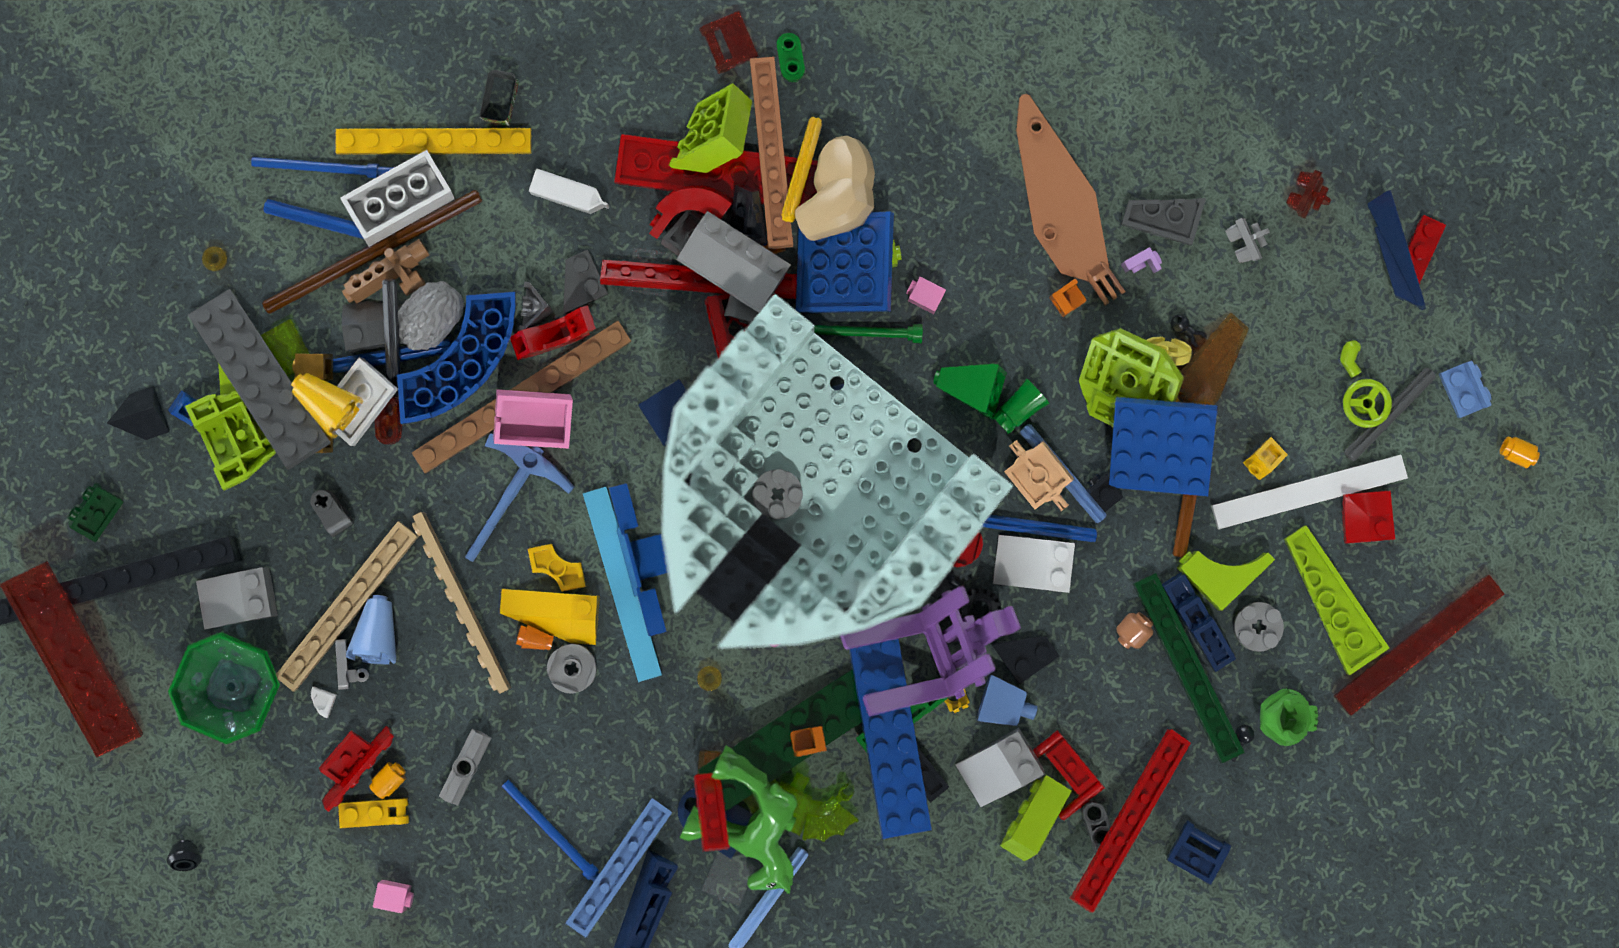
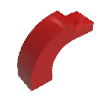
M688 185L678 188L666 195L656 206V209L663 213V215L661 216L657 213L649 224L653 227L649 234L658 239L671 219L676 214L685 210H696L704 214L708 211L721 219L731 206L733 199L709 186Z
M583 306L555 321L523 329L512 335L510 340L517 360L574 343L590 335L589 332L596 328L588 306Z

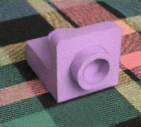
M1149 247L1124 261L1121 266L1125 273L1129 270L1136 273L1146 267L1144 262L1147 261L1152 272L1156 273L1161 270L1160 264L1162 261L1156 251L1152 252Z

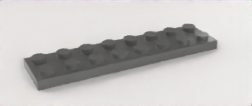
M230 289L188 314L190 320L287 470H290L331 444L319 424L292 393L294 387L291 386V381Z

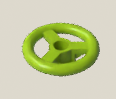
M1358 380L1350 385L1344 394V412L1347 418L1357 426L1364 428L1376 427L1382 424L1391 412V395L1388 389L1376 380ZM1364 386L1372 387L1369 394H1363L1356 399H1351L1357 389ZM1379 392L1384 398V409L1380 416L1374 408L1375 398ZM1364 400H1368V402H1369V407H1368V408L1364 407V405H1363V401H1364ZM1351 407H1354L1360 414H1369L1371 420L1358 418L1352 412Z

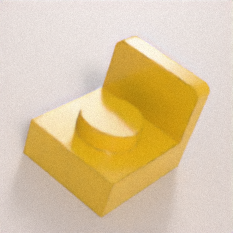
M1270 437L1243 464L1251 474L1261 480L1271 473L1288 454Z

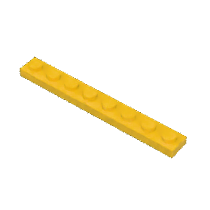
M531 128L336 129V154H420L426 150L429 154H531Z

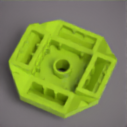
M1120 328L1097 335L1091 340L1079 383L1087 402L1086 406L1089 415L1113 427L1116 397L1176 402L1184 377L1165 349Z

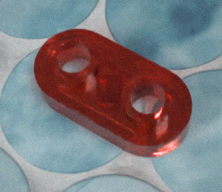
M396 397L390 399L375 419V436L382 444H396L402 436L399 400ZM389 404L392 405L391 412L387 411V407ZM389 429L393 430V435L391 437L388 436Z

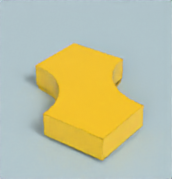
M553 544L528 549L532 573L548 574L557 581L561 592L586 587L582 563H570L563 560L554 550Z

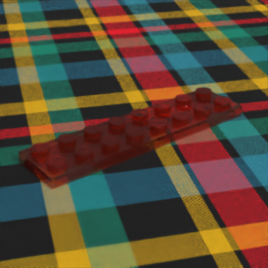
M48 561L0 583L1 589L95 756L99 757L143 735L142 730Z

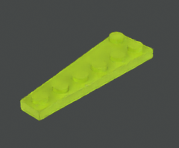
M1304 525L1286 537L1284 541L1346 674L1351 675L1387 651L1389 646L1308 527Z

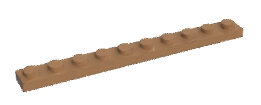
M616 321L510 390L553 393L632 341L619 321ZM496 399L412 452L425 474L494 430Z

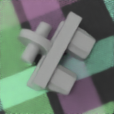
M1245 218L1236 220V224L1228 228L1226 234L1231 243L1243 238L1246 244L1245 247L1235 251L1239 263L1262 259L1255 240H1258L1260 247L1268 245L1264 236L1270 233L1269 229L1261 231L1257 222L1251 225L1254 231L1252 235Z

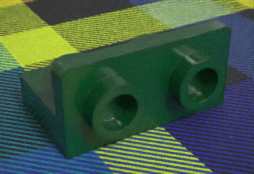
M97 482L93 487L88 486L81 497L84 500L79 507L74 506L67 517L69 519V528L95 543L124 502L119 497L103 489Z

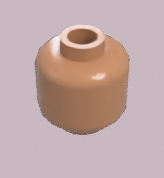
M1140 612L1137 614L1129 613L1116 628L1120 636L1118 641L1127 649L1130 647L1140 649L1153 635V623Z

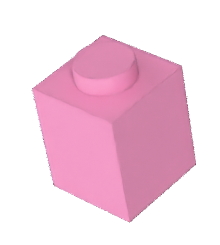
M919 277L917 282L914 280L911 282L906 293L910 295L909 302L934 314L946 289Z
M381 880L377 885L373 908L403 913L407 907H411L414 893L410 892L411 885Z

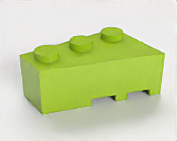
M1047 775L1033 782L1029 790L1031 792L1030 797L1022 802L1018 809L1019 815L1008 827L1006 836L1000 844L1002 848L1023 861L1038 854L1072 791Z

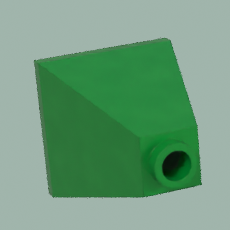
M997 364L944 367L940 371H936L933 383L941 391L994 420L993 416L997 411L1007 372Z

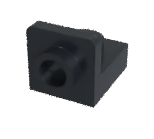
M1098 473L1087 482L1089 487L1086 490L1106 512L1120 501L1123 496L1116 487L1109 485L1110 477L1108 474L1101 477Z

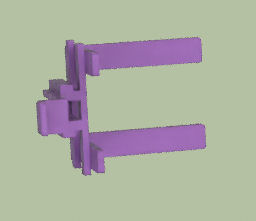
M960 586L953 591L948 590L942 594L943 598L934 604L930 603L922 607L923 611L921 613L885 620L862 630L841 634V640L844 648L847 650L924 633L941 678L864 696L863 700L868 714L872 716L951 696L959 699L965 696L963 689L974 682L976 687L985 684L984 676L995 670L990 654L983 655L987 652L985 646L1000 636L1012 634L1020 629V624L1013 607L1008 606L1003 610L990 612L976 621L973 615L961 618L958 609L967 604L969 599L964 586ZM950 615L953 625L942 632L938 622ZM959 640L962 649L951 655L947 643Z

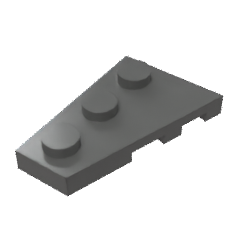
M1206 198L1129 200L1121 225L1191 246Z

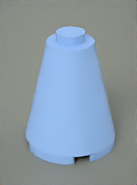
M373 595L372 599H367L346 651L347 658L355 660V656H359L362 662L387 665L390 661L393 664L396 663L392 602L387 601L388 597Z

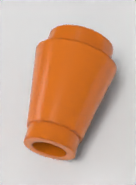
M528 624L527 627L521 625L516 645H520L524 649L550 650L554 636Z

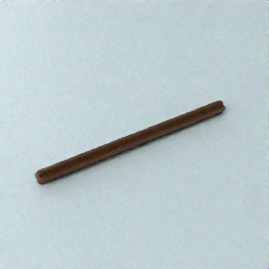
M477 190L465 194L374 245L367 246L262 302L265 311L269 314L381 256L386 249H394L481 203L482 198Z

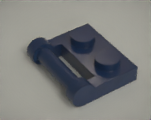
M1186 821L1166 860L1211 885L1227 857L1231 845L1225 841L1222 843L1195 828L1194 824L1190 821ZM1189 836L1216 850L1217 855L1215 858L1188 844Z

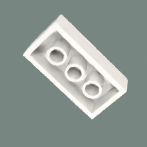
M426 150L342 196L340 199L370 247L453 201L454 197Z

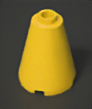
M309 373L299 374L291 384L294 387L292 390L294 396L332 439L338 436L334 432L338 429L344 431L360 410L356 406L357 403L363 404V399Z

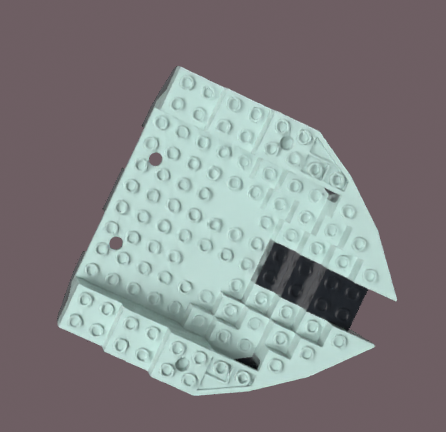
M774 294L747 329L740 331L713 366L705 369L674 408L664 462L662 535L675 612L678 613L698 594L723 614L735 626L718 645L719 648L803 644L868 628L921 606L1013 485L974 454L970 457L966 456L816 335L812 323ZM833 377H840L844 380V387L841 390L831 388L830 381ZM910 439L919 440L921 443L920 451L916 453L910 452L907 448L908 441ZM781 469L788 471L799 480L802 486L803 498L800 507L788 518H768L758 511L754 504L753 490L755 483L762 474L770 470ZM773 488L771 490L773 492L771 497L773 500L779 499L782 501L784 499L782 496L784 490L782 488L779 490Z

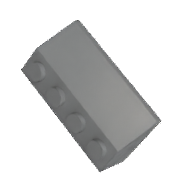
M708 211L696 226L677 257L679 262L758 313L769 301L791 265Z

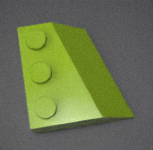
M732 83L697 103L687 125V128L690 130L686 137L680 140L677 146L680 152L677 158L671 159L669 166L675 169L707 173L733 158H738L744 151L752 100Z

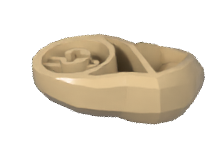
M850 136L836 137L829 141L822 149L814 174V185L817 193L795 210L798 226L809 240L815 241L849 232L863 225L874 209L872 191L875 176L874 166L868 149L861 141Z

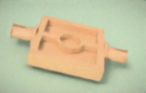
M1018 440L1009 445L1018 458L1004 472L1031 506L1037 509L1043 503L1053 500L1060 511L1067 508L1069 504L1060 493L1074 478L1044 440L1033 449L1027 451L1024 450Z

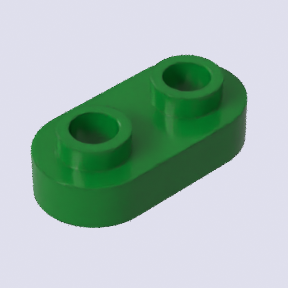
M785 33L777 40L781 75L788 82H797L803 78L805 73L801 42L795 34ZM790 41L793 43V47L786 48L784 44ZM790 65H795L797 67V70L795 72H790L788 70V67Z

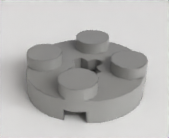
M781 469L770 470L762 474L756 481L753 490L754 504L758 511L766 517L773 519H784L793 515L800 507L803 498L802 486L799 480L792 473ZM773 488L777 490L782 488L784 490L782 494L784 499L782 501L771 498L773 496L771 491Z
M1254 602L1246 605L1236 614L1233 622V631L1238 641L1246 649L1261 652L1276 647L1283 635L1284 624L1278 610L1269 604ZM1257 620H1261V624L1265 625V629L1261 630L1260 634H1256V629H1252V624H1256Z
M569 644L561 646L551 654L548 660L547 673L549 679L556 689L564 693L573 694L583 691L593 683L596 677V659L582 645ZM573 661L577 663L576 667L579 668L578 673L574 672L571 676L568 674L569 670L565 667L566 664L571 665Z

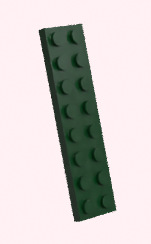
M853 669L731 748L736 754L745 757L755 768L767 774L769 783L813 755L808 754L794 757L790 732L822 726L825 745H828L862 723ZM721 754L697 769L699 774L713 773ZM735 779L721 780L725 812L753 794L745 784Z

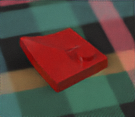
M1391 491L1343 494V533L1345 544L1395 540Z

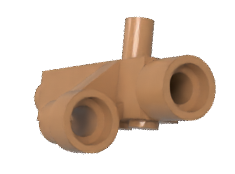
M418 239L395 252L393 249L388 248L384 252L386 258L373 262L369 269L361 274L351 276L349 281L344 284L345 289L342 290L348 302L355 301L358 304L380 290L384 279H397L400 277L402 282L399 285L406 296L416 291L419 287L424 286L426 283L417 270L411 271L412 268L419 265L418 262L430 255L422 241Z

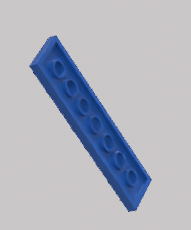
M899 639L849 649L881 837L886 839L932 830L910 706L870 716L863 697L869 694L907 686Z

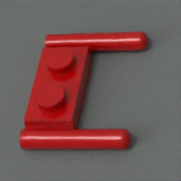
M1058 730L1033 749L1037 758L1045 753L1079 795V797L1060 811L1058 816L1061 820L1069 818L1105 788Z

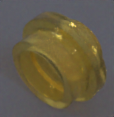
M209 247L202 255L203 265L211 271L223 269L227 263L225 251L219 247ZM218 255L219 261L212 263V256Z
M707 666L699 671L697 681L702 689L713 691L720 686L722 675L717 668ZM707 674H712L714 676V681L712 683H707L705 681V676Z

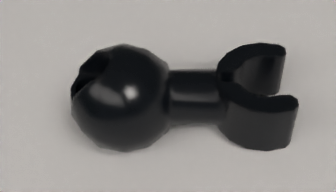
M1177 314L1171 319L1170 325L1173 331L1184 333L1189 338V344L1192 347H1199L1193 335H1199L1201 338L1207 337L1204 332L1195 331L1189 326L1190 323L1187 316ZM1175 317L1178 319V323L1174 322Z
M1241 725L1235 732L1242 747L1244 744L1250 743L1255 736L1254 730L1249 725ZM1238 756L1235 757V758H1233V759H1231V760H1232L1233 762H1235L1236 759L1238 758Z

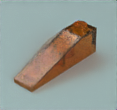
M1229 313L1191 356L1189 363L1184 364L1179 370L1184 379L1178 396L1184 402L1214 405L1219 400L1249 330L1232 313Z

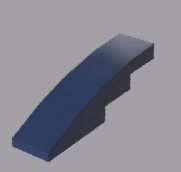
M1180 572L1164 582L1162 586L1169 600L1212 669L1216 672L1234 661L1236 658L1215 620L1210 617L1185 574Z

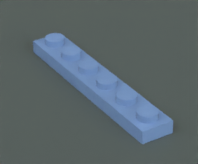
M653 798L650 800L567 920L566 924L584 937H587L672 812Z

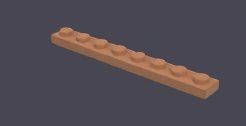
M774 57L750 59L768 249L793 247L791 222L783 221L781 216L788 188Z

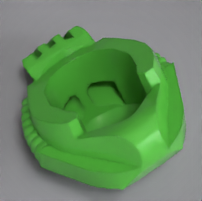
M1281 689L1266 698L1261 704L1260 729L1267 737L1281 746L1297 744V742L1304 739L1307 731L1317 730V707L1308 705L1309 702L1301 693L1291 689Z

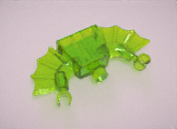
M800 772L796 773L791 784L784 780L778 782L776 779L769 783L771 786L777 783L784 791L793 794L797 799V807L793 813V816L797 819L791 832L800 836L804 826L803 841L818 839L821 842H825L826 839L833 835L843 836L849 825L859 821L857 817L840 804L841 801H849L855 791L851 795L843 793V790L849 784H844L836 797L832 796L823 802L813 800L812 795L804 791L810 778ZM754 793L742 800L748 805L751 814L758 810L759 806Z

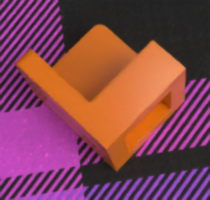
M1076 278L1049 297L1062 317H1065L1086 302V298L1077 287L1078 281Z
M822 726L790 732L794 757L827 751Z

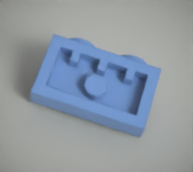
M1472 361L1439 373L1458 419L1491 406V394L1480 380L1481 371L1479 367L1473 364Z

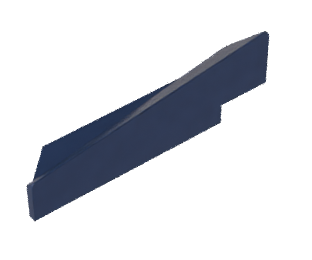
M1388 190L1367 205L1377 224V227L1374 228L1396 298L1402 301L1405 300L1417 306L1420 310H1425L1424 298L1391 190Z
M647 851L614 948H649L672 895L670 889L666 887L678 868L677 864L653 851Z

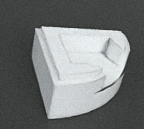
M313 686L311 690L313 704L321 716L329 718L337 694Z

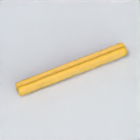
M811 117L808 121L781 214L782 220L785 222L795 221V210L800 204L822 127V120L820 118Z

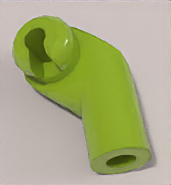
M1355 340L1347 342L1343 346L1340 355V362L1351 378L1362 372L1355 362L1361 345Z

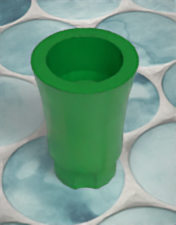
M1026 378L1020 388L1000 407L1001 410L993 418L1009 434L1016 426L1019 427L1037 411L1050 403Z

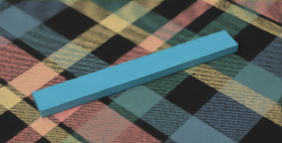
M603 487L583 493L637 680L641 682L661 676L662 672L652 638L648 636L638 596L634 597L617 535L619 526L608 489Z

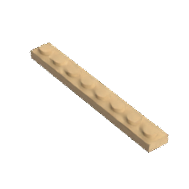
M420 512L412 516L415 521L412 523L416 534L418 536L422 535L426 543L423 545L424 551L429 558L433 557L436 564L434 571L439 580H444L447 586L444 590L449 601H454L458 608L455 611L456 616L461 624L465 623L469 631L466 633V636L472 647L476 645L480 653L477 655L478 661L483 669L487 667L490 674L488 681L494 691L498 690L499 694L511 689L426 513Z
M400 521L394 525L277 672L276 675L279 681L293 692L300 687L335 643V640L339 638L366 604L367 599H370L419 537Z

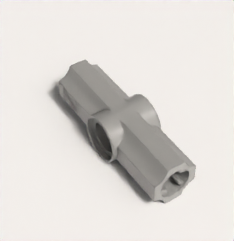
M471 730L458 758L453 763L452 770L439 797L457 806L460 804L473 775L477 772L478 765L492 739L481 731ZM465 760L470 763L471 771L466 774L460 770L461 761Z

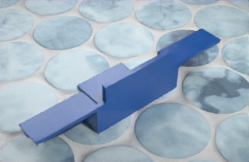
M627 483L610 487L609 491L620 528L617 530V535L634 597L638 596L648 636L666 632L656 590L640 591V587H642L640 580L669 573L663 536L659 534L630 542L625 531L638 527Z

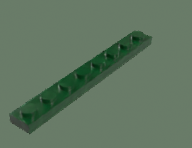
M1155 573L1134 583L1133 586L1150 621L1153 623V627L1220 763L1245 753L1157 574Z

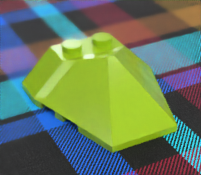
M231 391V394L218 396L216 394L207 395L185 406L194 427L201 434L215 465L213 470L223 491L247 480L276 454L237 391Z

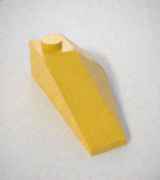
M502 589L500 614L570 643L596 645L600 596Z

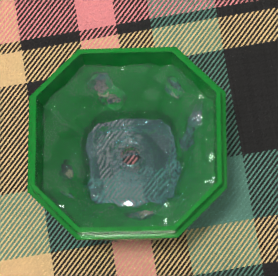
M220 632L187 646L168 694L182 726L222 743L229 744L261 730L280 683L267 651ZM230 682L235 684L234 691H231L229 688Z

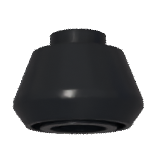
M180 840L174 844L166 859L167 864L176 871L193 870L202 861L197 846L190 840Z

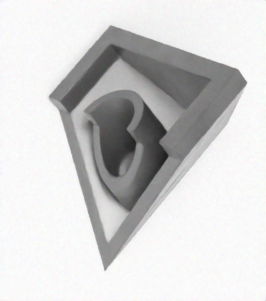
M524 282L526 296H523L521 313L523 324L519 326V331L537 326L554 312L530 282Z

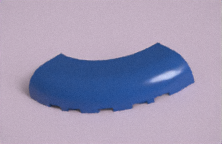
M516 292L466 295V309L461 331L457 339L440 356L441 358L419 370L397 375L400 424L419 422L445 413L464 402L487 381L503 357L511 337L516 311Z

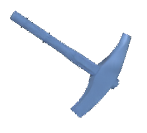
M489 434L485 446L505 453L520 468L509 483L478 537L471 544L472 546L465 556L468 560L474 562L479 552L482 551L481 549L530 474L546 477L559 485L568 494L574 489L575 486L548 459L542 456L544 451L540 447L533 446L531 449L520 445L494 444L493 434Z

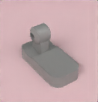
M346 639L335 640L338 690L349 689V682H365L369 678V672L366 669L348 670ZM361 672L365 674L364 678L359 676Z

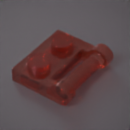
M739 11L699 28L701 35L705 36L717 64L715 68L718 74L746 63L752 58H758L754 44ZM719 29L732 56L731 59L726 61L714 35V32Z

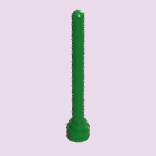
M913 324V326H908V328L814 325V333L816 335L908 338L907 341L922 344L923 324Z

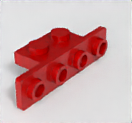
M385 726L371 743H368L351 730L319 767L321 773L336 782L322 799L323 806L328 812L342 802L344 794L349 788L357 785L362 773L374 765L376 757L381 751L389 748L394 735L388 726Z

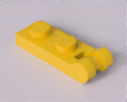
M408 798L342 802L338 805L340 828L408 824L409 815H406ZM390 807H396V816H390Z

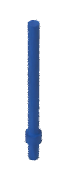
M252 157L251 160L252 167L367 175L368 178H377L394 168L381 167L379 164L374 163L355 165Z
M510 780L506 781L502 785L504 790L583 871L582 875L588 881L591 879L594 882L599 875V869L593 863L590 865Z

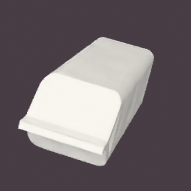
M536 169L529 188V192L532 195L589 214L602 208L609 209V205L603 202L596 188Z

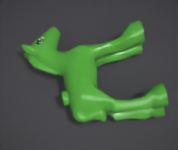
M726 745L711 778L718 780L735 779L745 784L754 793L759 806V810L751 816L746 826L726 820L729 845L743 855L755 858L763 864L762 868L748 877L747 885L751 890L781 888L790 894V886L793 884L794 867L787 854L779 846L778 841L784 830L786 829L790 832L797 818L793 816V813L797 807V799L793 794L784 791L777 783L771 786L768 782L767 774L755 768L745 757L736 754L732 748ZM696 806L693 807L679 837L686 841L701 838L698 808Z

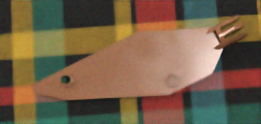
M1024 94L1019 99L1017 137L1034 234L1060 273L1089 281L1106 306L1109 304V301L1098 286V282H1101L1112 300L1118 297L1106 280L1107 276L1121 295L1125 293V290L1109 268L1096 192L1032 98ZM1034 124H1039L1041 126V129L1039 131H1033L1032 126Z

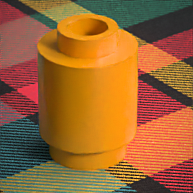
M1509 436L1502 443L1499 452L1504 456V459L1524 468H1528L1530 465L1534 466L1540 456L1536 445L1518 437L1511 438Z
M388 762L371 779L372 783L369 785V788L381 799H384L386 796L389 797L406 780L404 775L406 771L397 762L394 764Z

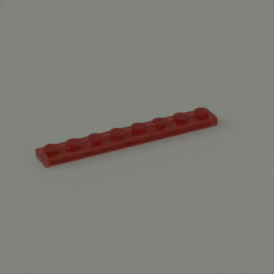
M1490 575L1484 576L1336 693L1334 698L1346 713L1352 716L1505 595Z

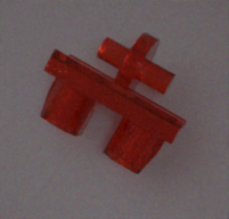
M1315 170L1313 174L1301 171L1296 184L1306 190L1303 196L1291 192L1286 201L1287 206L1297 211L1298 216L1306 219L1311 206L1312 209L1319 211L1321 204L1329 205L1331 199L1326 196L1329 188L1322 186L1320 190L1324 181L1320 171Z

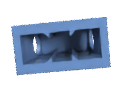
M989 674L976 720L1017 726L1020 716L1034 720L1038 706L1025 702L1027 692Z

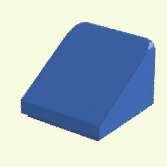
M181 390L168 411L192 426L193 423L185 406L196 401V399Z

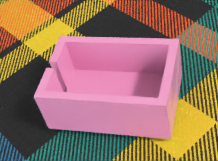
M496 389L494 444L569 449L573 403L571 394Z

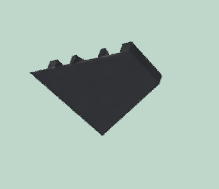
M154 386L130 394L107 422V424L144 440L169 433Z

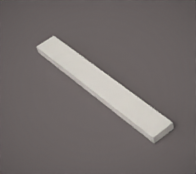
M1397 455L1212 505L1211 508L1217 529H1222L1340 497L1343 494H1351L1407 479L1408 477L1402 455Z

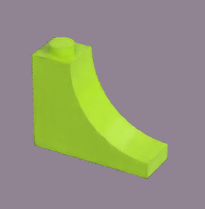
M1188 551L1179 559L1181 564L1177 569L1185 574L1187 579L1218 611H1222L1275 559L1267 552L1246 564L1227 566L1208 559L1199 551H1194L1193 553Z

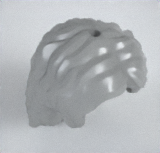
M445 281L437 283L427 282L424 286L419 287L398 311L399 337H401L402 343L412 350L436 348L460 320L464 307L462 295Z

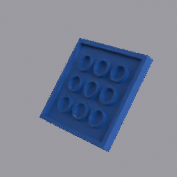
M871 212L863 225L849 232L815 241L806 238L799 228L796 311L798 313L891 312L894 213Z
M1116 397L1109 485L1121 489L1208 496L1217 405Z

